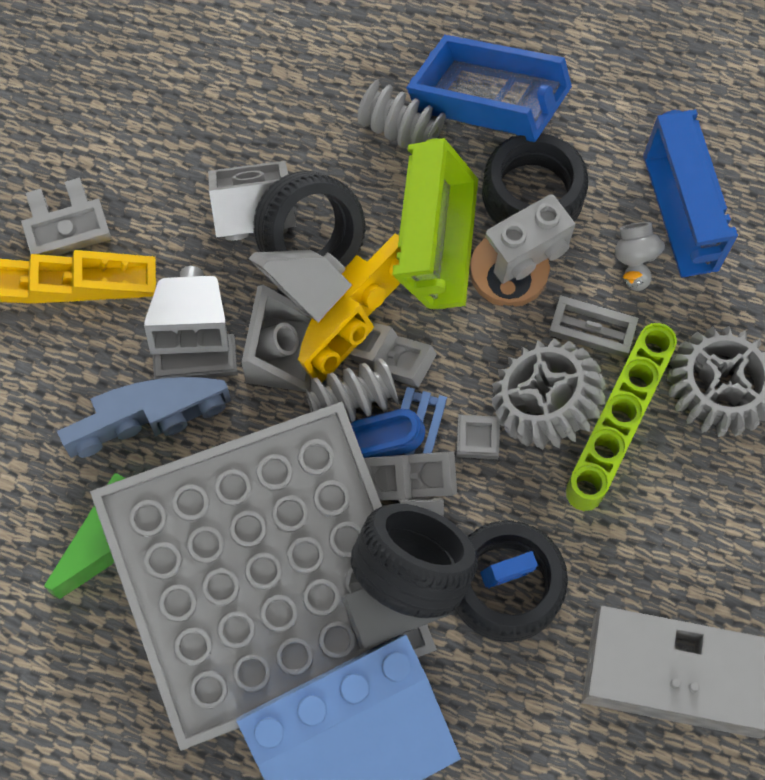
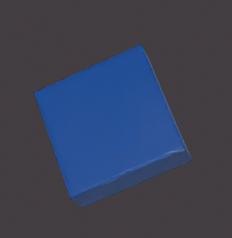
M533 551L490 565L481 571L480 574L485 587L492 588L528 575L536 570L538 564Z

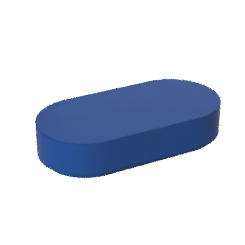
M397 409L351 423L363 458L409 453L418 448L425 437L424 423L415 412L409 409Z

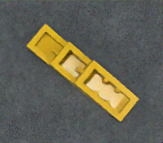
M74 250L72 257L31 254L29 261L0 259V302L31 304L152 297L156 289V257Z

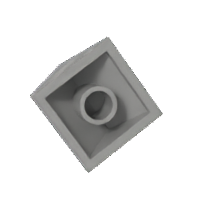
M265 285L257 286L242 357L245 382L305 392L306 388L309 392L311 378L298 361V356L304 335L312 318L303 313L290 299Z

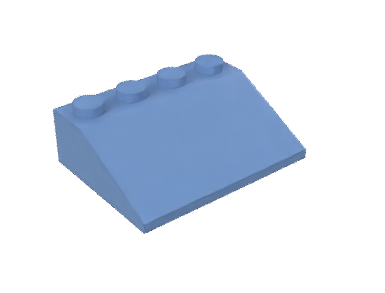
M407 635L395 636L236 718L237 724L264 780H423L461 759L428 678Z

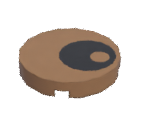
M484 238L474 249L470 262L471 282L479 295L492 304L499 306L514 305L513 307L524 306L537 299L547 284L550 271L548 258L537 264L534 271L520 280L513 278L502 284L494 273L498 253L489 241Z

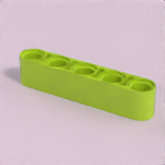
M651 323L641 331L600 415V419H598L572 472L565 492L569 503L578 510H593L602 502L676 348L677 338L674 331L665 324ZM646 344H656L661 348L662 352H652ZM629 378H641L647 386H635ZM622 411L626 413L630 418V422L618 421L612 412ZM600 445L608 447L613 452L614 457H601L596 452L595 447ZM579 481H588L595 486L597 493L592 495L584 494L578 488L577 483Z

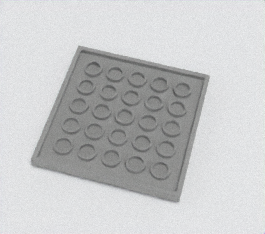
M342 401L90 491L180 751L238 729L237 717L385 642L382 641L360 649L341 599L343 596L351 593L348 585L358 581L351 567L353 546L367 517L375 509L382 507ZM427 624L400 634L407 635L417 658L437 650Z

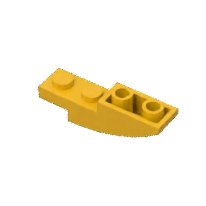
M394 234L368 261L356 255L342 273L352 286L319 322L313 318L311 319L298 356V361L311 379L318 378L322 383L327 378V374L333 373L374 328L368 316L400 284L392 275L393 265H399V260L397 259V252H401L398 248L399 235Z

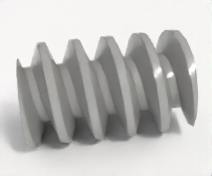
M377 79L369 86L361 99L357 118L361 126L367 127L371 125V130L374 133L380 134L384 132L386 139L389 141L397 139L398 145L402 148H407L410 144L438 138L445 123V113L442 112L435 120H432L433 108L431 106H427L420 114L418 112L420 103L418 99L415 98L408 106H405V92H400L395 99H392V85L388 84L382 92H379L380 82Z
M382 358L375 359L374 372L366 363H362L358 367V377L350 368L343 369L342 382L334 373H329L326 378V387L318 378H312L310 392L305 388L311 412L342 401L351 422L356 420V408L358 407L369 417L372 415V403L374 402L378 404L383 412L387 411L388 398L392 397L397 405L399 404L390 369Z

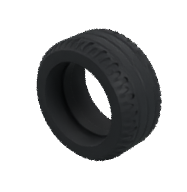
M542 132L536 142L527 141L525 136L516 135L511 136L509 139L507 138L495 148L486 163L482 184L483 203L493 222L495 221L498 224L532 205L515 198L507 190L502 180L509 171L525 165L545 167L560 177L566 187L567 194L558 201L575 222L584 204L589 178L585 162L577 149H574V146L562 138L559 139L556 135L552 136L550 133L545 134V132Z
M313 171L294 172L275 181L269 186L270 189L266 190L264 195H262V200L258 202L255 210L256 215H254L253 225L255 228L253 230L260 252L288 251L283 236L284 223L288 213L301 199L319 193L324 194L331 203L335 223L330 240L318 254L324 257L328 252L346 267L357 255L358 251H361L362 240L365 239L364 234L366 232L364 228L366 226L365 215L363 214L362 205L354 192L343 182Z
M391 504L375 509L365 520L351 552V567L363 589L379 603L398 613L411 617L434 618L448 615L460 605L476 574L478 558L468 537L448 519L419 506Z
M513 520L492 522L479 527L467 537L474 547L477 558L488 551L499 548L514 549L524 554L533 551L544 578L545 590L540 603L534 609L522 614L508 615L496 612L484 605L476 596L470 584L462 602L455 609L459 617L474 632L495 641L517 642L540 633L555 618L567 593V567L557 545L553 543V540L548 535L543 534L540 529L529 526L527 523L514 522Z

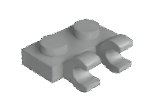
M80 177L65 181L72 206L49 212L42 189L26 193L33 217L21 222L30 254L58 256L112 240L99 198L91 201L87 200Z

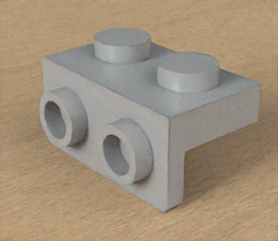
M550 194L486 231V239L498 253L494 273L502 284L513 278H516V280L525 278L534 271L536 265L547 258L550 261L556 260L569 249V243L576 223L554 195Z

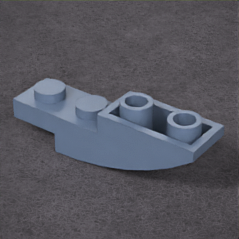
M175 377L134 383L90 398L96 413L58 430L57 433L70 458L77 455L85 458L99 452L103 447L102 444L113 438L118 437V439L124 440L135 436L141 431V426L149 423L155 436L162 433L165 436L177 434L186 428L187 421L200 415L204 418L218 415L226 408L225 404L231 402V398L224 380L201 377Z

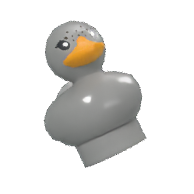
M651 222L633 223L619 228L621 239L615 247V256L617 260L628 265L623 279L626 286L634 291L646 289L652 281L650 269L643 263L654 261L665 249L662 239L653 233Z

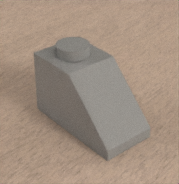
M310 249L255 252L249 257V260L303 313L317 322L326 315L352 286L342 275L346 270L345 267L328 252L324 257Z

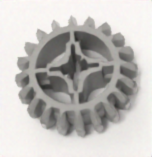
M713 326L707 329L704 336L697 331L691 336L689 342L681 343L677 350L678 354L673 355L670 361L672 370L667 374V382L674 385L668 391L669 397L680 398L675 405L676 412L684 411L687 408L691 411L686 418L687 424L693 423L697 417L703 420L701 425L702 433L707 432L711 425L714 424L716 425L718 437L724 436L728 428L736 437L742 434L745 427L752 431L758 427L760 421H765V352L759 350L761 339L755 340L753 343L746 340V330L740 332L738 337L733 336L730 326L724 328L720 335ZM716 355L726 356L732 359L724 360L717 357ZM744 368L752 376L755 391L751 389L752 384L745 378ZM693 369L699 373L698 377L705 384L706 392L704 394L699 390L695 382ZM731 372H734L727 385L723 383L717 390L715 389L721 377L726 378ZM727 401L735 407L722 406L716 402Z
M553 338L548 347H545L543 343L537 340L535 349L529 351L522 347V356L518 359L508 357V364L510 366L508 369H498V377L501 381L492 384L495 396L491 398L492 406L496 411V419L501 426H504L505 431L510 437L518 438L526 447L534 442L536 447L543 450L547 443L551 441L553 446L560 449L563 438L568 437V439L576 442V431L582 429L590 432L588 419H600V411L597 406L606 404L603 393L606 387L605 380L600 374L601 369L583 347L577 349L576 345L572 344L570 340L562 346L559 341Z

